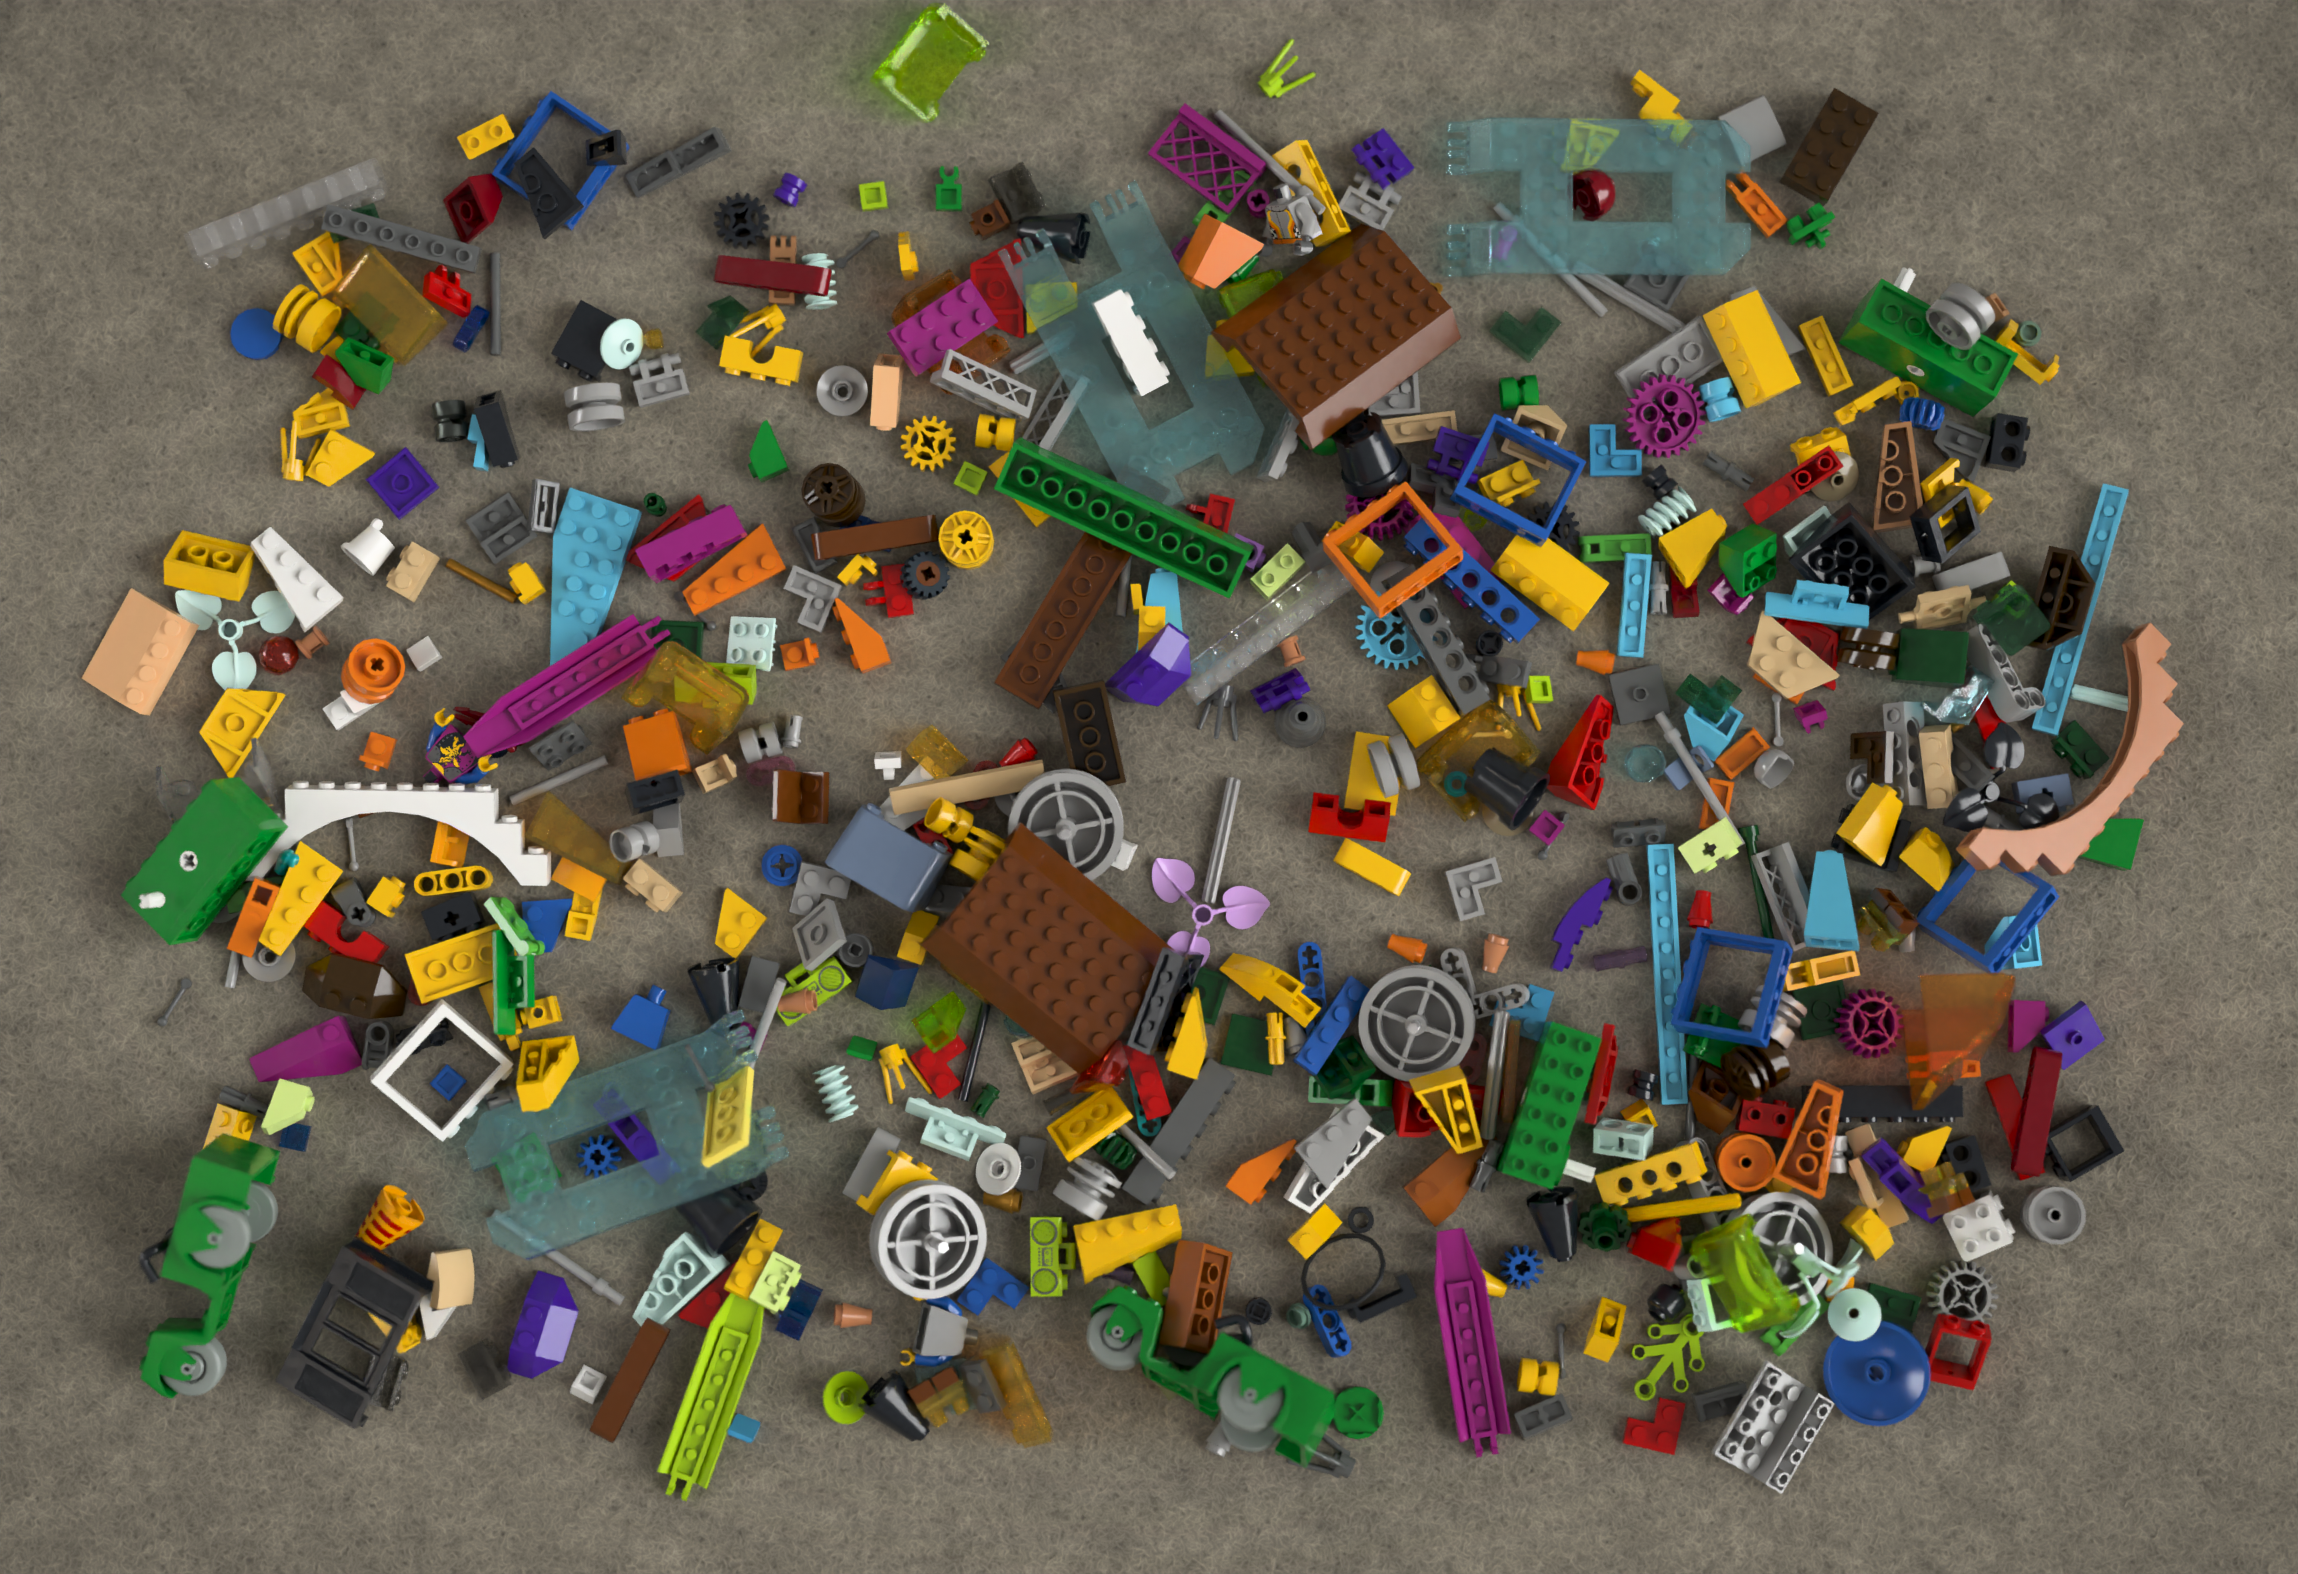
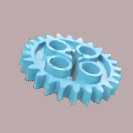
M1378 590L1376 591L1377 596L1380 597L1382 594ZM1417 593L1411 596L1409 599L1415 601L1417 599ZM1361 605L1365 614L1356 616L1362 620V624L1355 625L1356 629L1362 630V633L1357 635L1356 639H1364L1365 642L1360 645V649L1369 648L1366 657L1369 658L1376 655L1374 663L1378 664L1381 660H1384L1383 665L1386 669L1390 662L1393 663L1395 670H1398L1399 663H1402L1408 669V661L1410 660L1418 665L1417 657L1420 655L1424 658L1405 623L1401 625L1403 631L1400 634L1394 632L1384 644H1380V640L1393 630L1392 623L1396 622L1399 624L1403 621L1401 616L1395 617L1390 611L1379 619L1370 607ZM1425 610L1420 612L1421 621L1424 623H1429L1430 614ZM1378 620L1384 621L1385 631L1382 634H1374L1372 631L1374 622ZM1433 636V641H1437L1438 638ZM1395 639H1400L1403 642V649L1399 653H1393L1390 650V643Z

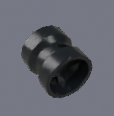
M1662 464L1642 480L1646 487H1651L1654 490L1653 495L1657 500H1660L1678 485L1674 478L1668 477L1666 474L1667 470Z
M1492 630L1483 632L1476 641V651L1480 656H1496L1503 647L1501 635Z
M1634 1069L1632 1074L1634 1084L1629 1086L1627 1094L1653 1101L1654 1092L1652 1088L1657 1084L1659 1076Z
M1256 1297L1249 1300L1245 1308L1248 1320L1256 1325L1265 1324L1272 1315L1271 1306L1264 1298Z

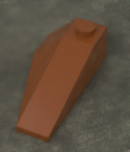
M1479 1122V1123L1477 1124V1125H1478V1129H1479V1133H1480L1481 1122ZM1481 1138L1483 1147L1457 1154L1455 1149L1450 1146L1402 1186L1434 1227L1438 1226L1456 1211L1470 1188L1469 1184L1478 1167L1477 1161L1482 1158L1489 1139Z

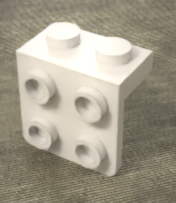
M1991 1190L1982 1193L1975 1202L1946 1213L1943 1216L1948 1231L1964 1261L1973 1260L2013 1243L2014 1237L2012 1234L2016 1233L2010 1218L2005 1220L2001 1212L2004 1209L2003 1203L1999 1195L1994 1196Z

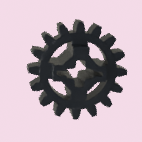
M738 192L735 196L736 199L732 200L727 196L728 203L726 205L723 203L718 204L721 212H714V215L719 220L713 223L715 228H721L717 231L719 237L725 236L723 241L726 245L732 241L734 249H737L739 244H742L746 250L750 242L757 246L756 239L758 237L763 240L765 239L762 231L769 230V226L764 222L769 221L770 217L768 214H763L767 210L765 205L758 207L760 203L759 198L756 197L751 201L749 193H746L745 197L741 198ZM744 205L743 208H734L736 206ZM756 212L758 214L759 219L757 226L753 222V217L755 216ZM726 216L730 219L731 224L728 226V230L725 226ZM738 218H740V219H744V218H745L746 221H747V223H746V224H743V223L738 224L737 219H738ZM745 233H749V234H750V235L745 236V237H739L740 234H745Z
M1548 502L1543 503L1542 510L1540 507L1535 506V515L1529 513L1527 518L1533 523H1536L1538 520L1540 526L1543 527L1549 516L1547 513L1551 512L1553 506L1549 507ZM1565 505L1559 515L1561 517L1555 523L1557 527L1555 534L1551 532L1548 538L1569 552L1567 545L1574 546L1577 542L1572 537H1578L1580 532L1574 530L1579 525V521H1572L1575 512L1568 514L1566 512L1568 506ZM1567 525L1568 536L1565 540V536L1563 535V527Z

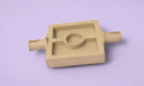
M1969 585L1953 586L1935 592L1927 591L1917 596L1916 607L1912 611L1898 613V620L1900 624L1913 621L1915 629L1925 630L1965 623L1972 609L1987 607V600L1985 596L1971 599L1972 593Z

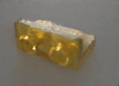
M933 725L921 731L906 748V751L935 780L951 777L969 761Z

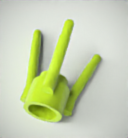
M1293 39L1288 41L1266 72L1259 77L1261 80L1257 84L1269 98L1274 95L1279 98L1288 90L1315 77V73L1312 72L1281 87L1284 82L1280 76L1298 60V56H1293L1277 72H1273V70L1294 43Z

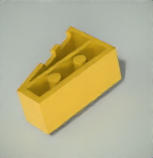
M1459 1065L1409 1080L1414 1093L1421 1100L1457 1154L1483 1147L1467 1082Z

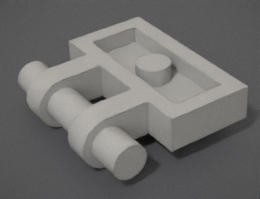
M1357 172L1353 181L1360 184L1361 187L1357 190L1349 185L1339 203V207L1342 213L1356 221L1384 230L1394 213V210L1386 206L1388 201H1391L1398 205L1402 196L1395 193V189L1390 186L1382 190L1378 183L1374 184L1370 175L1365 176ZM1371 190L1380 195V200L1377 201L1366 195L1367 191Z
M665 353L660 358L649 361L643 359L638 361V364L629 366L632 376L640 373L642 375L641 380L633 381L640 408L690 395L683 368L674 371L672 368L673 364L681 363L679 353L671 355ZM664 368L665 373L651 377V370Z

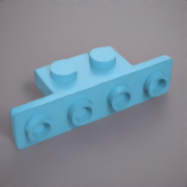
M1797 580L1792 595L1767 592L1765 595L1764 614L1766 616L1867 629L1869 625V606L1847 603L1849 587Z

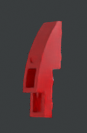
M1828 445L1743 503V506L1756 525H1759L1844 466L1830 445Z

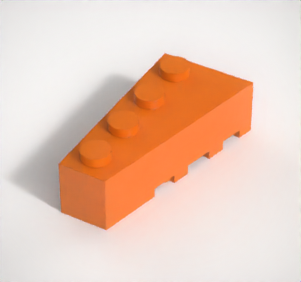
M1820 1079L1814 1081L1772 1177L1818 1199L1825 1197L1843 1096L1842 1089Z

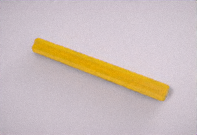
M1735 1193L1622 1209L1628 1212V1220L1630 1222L1737 1209L1741 1207L1742 1202L1740 1194Z

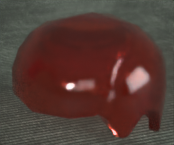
M283 635L268 638L261 645L258 653L262 668L265 672L275 676L292 671L299 660L298 647L292 639Z

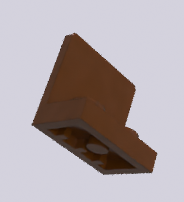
M775 769L772 781L773 821L793 824H828L830 772H797Z

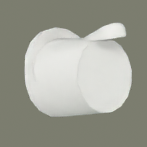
M378 518L373 519L370 526L351 542H345L341 545V549L347 556L372 576H374L395 549L393 544L379 531L383 527V522Z

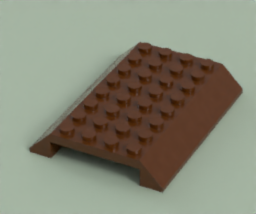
M1364 224L1354 228L1211 332V335L1227 353L1233 348L1238 350L1300 422L1295 432L1311 450L1461 338L1451 306L1385 231Z
M1020 822L1003 842L1006 844L1005 848L939 927L936 924L920 945L1080 1074L1102 1058L1140 1011L1162 948L1174 949Z

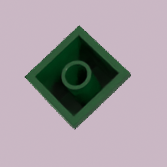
M1908 628L1897 630L1896 634H1900L1898 647L1892 649L1895 650L1894 670H1888V674L1892 675L1891 682L1954 689L1964 684L1969 632Z

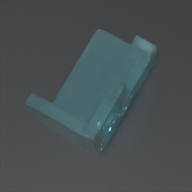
M1969 665L1965 671L1964 684L1956 687L1951 695L1947 694L1942 703L1922 701L1920 706L1941 722L1968 725L1995 681L1975 666Z

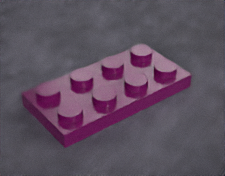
M969 278L889 331L887 335L916 377L942 360L946 350H957L997 323L998 320Z

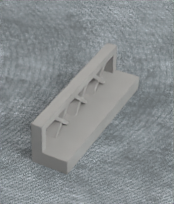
M951 349L946 350L941 369L933 372L930 383L1002 417L1014 418L1016 423L1029 418L1037 390ZM952 359L959 362L962 373L957 374L949 370ZM973 370L981 372L985 382L982 384L974 382L970 372ZM996 380L1002 382L1007 393L1002 395L997 393L992 382ZM1019 390L1027 394L1025 405L1018 403L1014 392Z
M1064 367L1022 438L1027 440L1031 432H1033L1034 438L1027 441L1035 442L1036 445L1050 451L1091 384L1090 379L1083 375L1078 376ZM1067 375L1077 381L1071 392L1063 394L1061 383ZM1059 388L1060 395L1054 396ZM1061 398L1063 406L1059 413L1050 416L1048 404L1052 400ZM1046 410L1047 417L1041 418L1042 414ZM1048 420L1050 428L1045 436L1036 437L1034 429L1036 424Z
M1787 842L1751 856V859L1783 940L1787 941L1794 952L1806 947L1804 931L1810 894L1790 843ZM1767 856L1771 865L1770 870L1765 868L1762 857ZM1773 882H1776L1780 888L1779 895L1774 892ZM1783 906L1788 908L1790 913L1789 919L1784 917L1782 912ZM1793 930L1797 932L1801 943L1796 945L1792 937Z

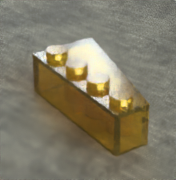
M550 791L547 792L524 836L620 886L624 880L623 877L627 874L633 863L631 861L620 862L612 854L609 841Z

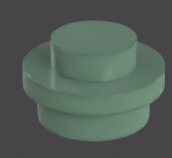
M2032 321L2020 323L2015 334L2016 341L2025 347L2035 345L2041 338L2039 326Z
M1302 1303L1292 1304L1286 1313L1287 1321L1293 1328L1303 1329L1309 1326L1311 1322L1310 1312Z

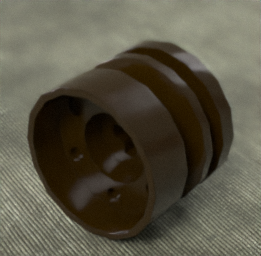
M825 463L818 465L810 470L804 478L801 488L802 499L807 508L826 525L837 528L848 526L862 514L866 503L865 491L848 470L839 464Z
M1771 1037L1767 1048L1742 1044V1046H1735L1731 1051L1722 1054L1720 1059L1723 1074L1729 1085L1741 1098L1747 1101H1754L1760 1095L1765 1094L1769 1088L1776 1087L1790 1076V1066L1787 1057L1781 1047Z

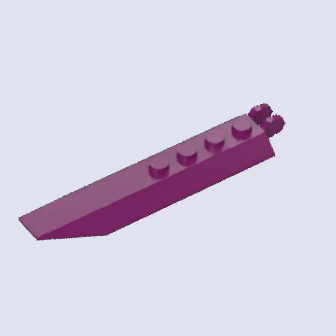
M634 614L630 615L500 697L463 736L476 757L480 758L529 742L662 658L654 644L670 635L668 629L662 630L651 640L645 633L650 627L659 624L661 621L659 615L642 626Z
M1463 1227L1437 1231L1434 1292L1459 1443L1470 1438L1473 1439L1475 1455L1478 1458L1482 1457L1483 1453L1480 1438L1489 1436L1490 1451L1492 1455L1498 1454L1496 1435L1511 1434L1486 1278Z

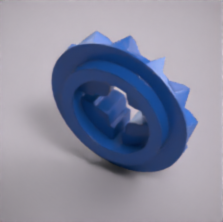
M787 845L772 847L766 852L762 860L763 875L770 883L777 886H788L795 883L802 861L801 855L797 850ZM782 854L786 863L793 864L790 868L785 869L784 877H782L780 869L771 867L780 863Z

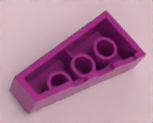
M720 505L714 508L711 514L705 517H697L690 521L688 525L672 530L665 536L635 549L649 578L655 583H659L748 536L734 508L731 505Z

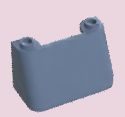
M872 803L861 805L829 853L825 863L906 911L917 912L926 909L953 854L947 851L948 847L938 841H934L933 844L924 843L884 820V815L881 814L882 809Z

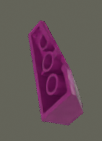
M337 1016L249 1058L258 1081L268 1082L278 1081L279 1079L288 1080L343 1074L362 1065V1054L346 1017Z

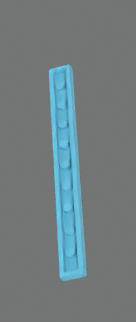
M2103 483L2081 558L2083 565L2096 584L2082 634L2055 647L2042 691L2045 698V706L2036 712L2032 726L2034 731L2058 736L2129 489Z
M1674 844L1646 845L1661 1105L1688 1104L1685 1052L1682 1051L1685 1045L1684 1033H1678L1671 1025L1673 1017L1671 1010L1676 1007L1678 999L1677 988L1681 983Z

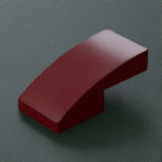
M327 354L312 375V378L334 391L331 395L333 398L352 410L366 391L365 388L356 385L345 368Z
M1669 565L1673 618L1699 617L1697 577L1685 589Z

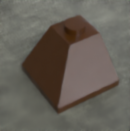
M1704 1060L1701 1061L1688 1093L1698 1122L1720 1135L1735 1118L1743 1098L1729 1085L1721 1068Z

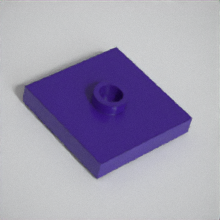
M406 447L366 479L399 520L440 488Z
M2082 1000L2040 1030L2049 1049L2062 1052L2061 1069L2063 1070L2105 1040L2090 1010Z

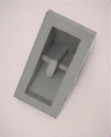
M680 803L655 809L653 811V825L659 835L658 857L684 855Z

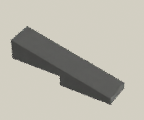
M714 126L673 151L667 150L625 176L636 197L640 198L732 152L721 129Z

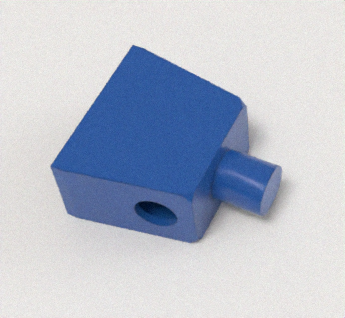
M652 985L647 998L635 994L616 1019L611 1029L654 1050H659L671 1011L660 1005L667 991Z

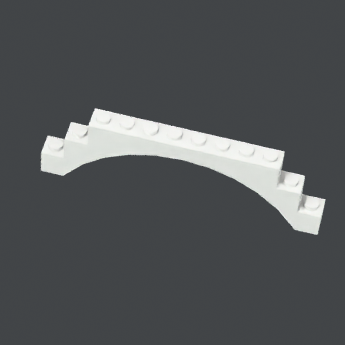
M294 781L293 785L285 789V815H283V811H273L288 828L245 880L254 881L256 876L265 878L276 865L279 854L283 850L289 849L305 835L330 822L365 813L398 812L416 814L447 823L475 838L495 854L518 880L520 885L547 886L551 882V850H544L542 846H530L528 850H525V819H517L516 815H503L499 819L498 788H491L490 784H476L475 788H465V784L461 783L449 784V787H439L438 783H425L423 787H413V783L408 782L397 783V786H387L386 782H373L371 786H361V782H345V786L335 785L333 781H321L319 785H309L308 781Z

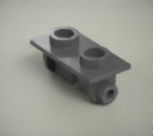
M1658 818L1639 820V826H1635L1634 821H1617L1616 824L1611 825L1613 848L1665 843L1666 823L1663 820H1658Z

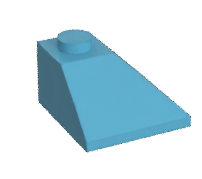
M1702 686L1697 691L1684 718L1692 747L1700 745L1712 761H1715L1730 742L1744 714Z
M2016 916L2003 917L1984 945L1985 954ZM2037 925L2001 970L2042 966Z

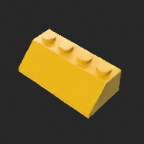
M1758 290L1729 301L1703 315L1745 408L1760 405L1801 383Z
M1516 535L1490 570L1573 632L1609 585L1608 581L1549 538H1547L1542 547H1539Z

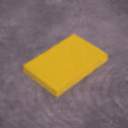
M1355 732L1344 803L1345 809L1360 811L1364 806L1365 799L1391 802L1390 816L1396 815L1399 792L1396 795L1384 798L1376 780L1367 750L1368 744L1381 741L1390 754L1388 747L1389 736ZM1397 777L1398 784H1399V789H1400V781H1399V778Z
M1109 1082L1051 1123L1046 1129L1067 1161L1071 1162L1133 1118V1116Z

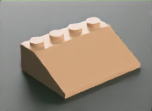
M131 588L82 679L137 713L150 716L199 625Z

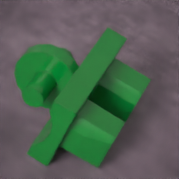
M1817 203L1806 211L1812 223L1805 226L1799 215L1786 222V227L1791 235L1788 238L1791 245L1810 235L1811 238L1805 241V245L1809 248L1815 244L1819 249L1826 247L1824 239L1830 236V232L1828 229L1820 232L1819 229L1830 224L1831 220L1836 217L1832 211L1827 213L1823 206Z

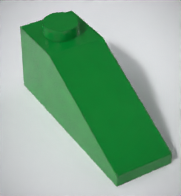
M1309 1076L1308 1102L1347 1104L1353 1098H1356L1361 1105L1392 1107L1393 1080L1366 1079L1347 1093L1329 1100L1315 1078Z

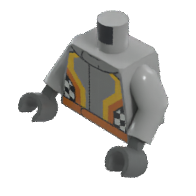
M1287 183L1275 186L1273 190L1277 200L1266 205L1267 222L1262 234L1263 241L1261 242L1264 246L1256 254L1263 257L1270 256L1273 250L1270 241H1272L1273 245L1293 244V253L1295 255L1303 256L1304 254L1311 253L1313 244L1309 241L1323 233L1305 195L1292 196Z

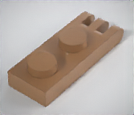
M771 235L770 261L796 264L797 236H791V246H787V237L781 236L780 246H776L777 237ZM769 290L770 305H795L796 293Z

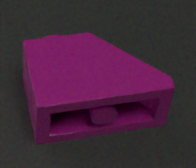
M2008 1000L2007 1052H2019L2045 1027V1022L2049 1020V1008L2045 1007L2046 1001Z

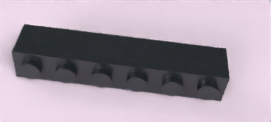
M1960 1085L1835 1086L1843 1090L1838 1122H1851V1117H1861V1122H1877V1117H1887V1122H1903V1117H1913V1122H1929V1117H1939V1122H1955V1117H1963V1086ZM1802 1086V1108L1812 1086Z

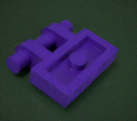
M1384 128L1362 143L1366 151L1360 144L1352 148V152L1357 157L1356 161L1360 166L1364 165L1371 174V180L1374 184L1378 183L1382 190L1391 184L1386 177L1394 184L1411 173L1415 168ZM1372 159H1374V161L1378 164L1380 169L1376 166Z
M1440 426L1432 451L1441 454L1439 461L1429 458L1426 468L1434 470L1437 475L1443 476L1445 474L1457 478V481H1459L1480 439ZM1490 442L1487 443L1476 464L1477 467H1482ZM1450 457L1463 461L1461 468L1448 465ZM1472 473L1468 482L1475 484L1478 474Z
M1297 668L1250 690L1254 700L1261 707L1264 714L1271 710L1277 711L1281 709V705L1293 699L1297 701L1302 698L1303 694L1311 691Z

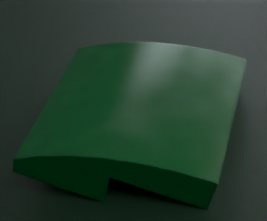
M1351 1035L1338 1041L1317 1075L1313 1077L1329 1100H1332L1364 1082L1376 1071V1068L1354 1036Z

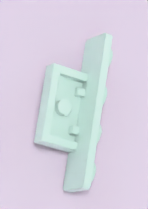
M909 1097L905 1112L928 1120L920 1141L924 1145L969 1161L977 1139L992 1145L1004 1143L1006 1133L996 1126H986L978 1123L972 1117L959 1116L948 1108H938L930 1105L922 1098L914 1099Z

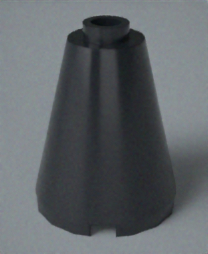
M1082 212L1029 216L1018 223L1017 236L1020 237L1022 243L1073 264H1080L1079 259L1085 258L1089 245L1090 232L1086 231V224H1090V218L1088 214Z
M734 957L709 960V963L703 965V967H701V963H697L687 969L689 978L712 1028H718L719 1032L733 1029V1025L738 1022L740 964L739 959L735 960Z
M1560 1186L1553 1187V1189L1548 1188L1549 1193L1543 1195L1540 1194V1191L1534 1192L1526 1198L1527 1207L1551 1258L1557 1259L1558 1262L1571 1260L1572 1256L1577 1253V1189L1574 1190V1187Z
M895 1369L888 1371L890 1377L886 1380L880 1377L861 1398L865 1403H859L858 1407L864 1413L908 1440L915 1441L917 1439L921 1441L930 1431L928 1428L930 1422L920 1405H916L910 1396L909 1388L900 1373Z

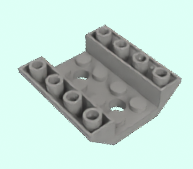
M1764 1361L1713 1448L1712 1453L1782 1494L1834 1406V1402L1787 1375L1771 1363ZM1774 1391H1776L1773 1400L1769 1401ZM1749 1437L1748 1443L1743 1447L1745 1440Z

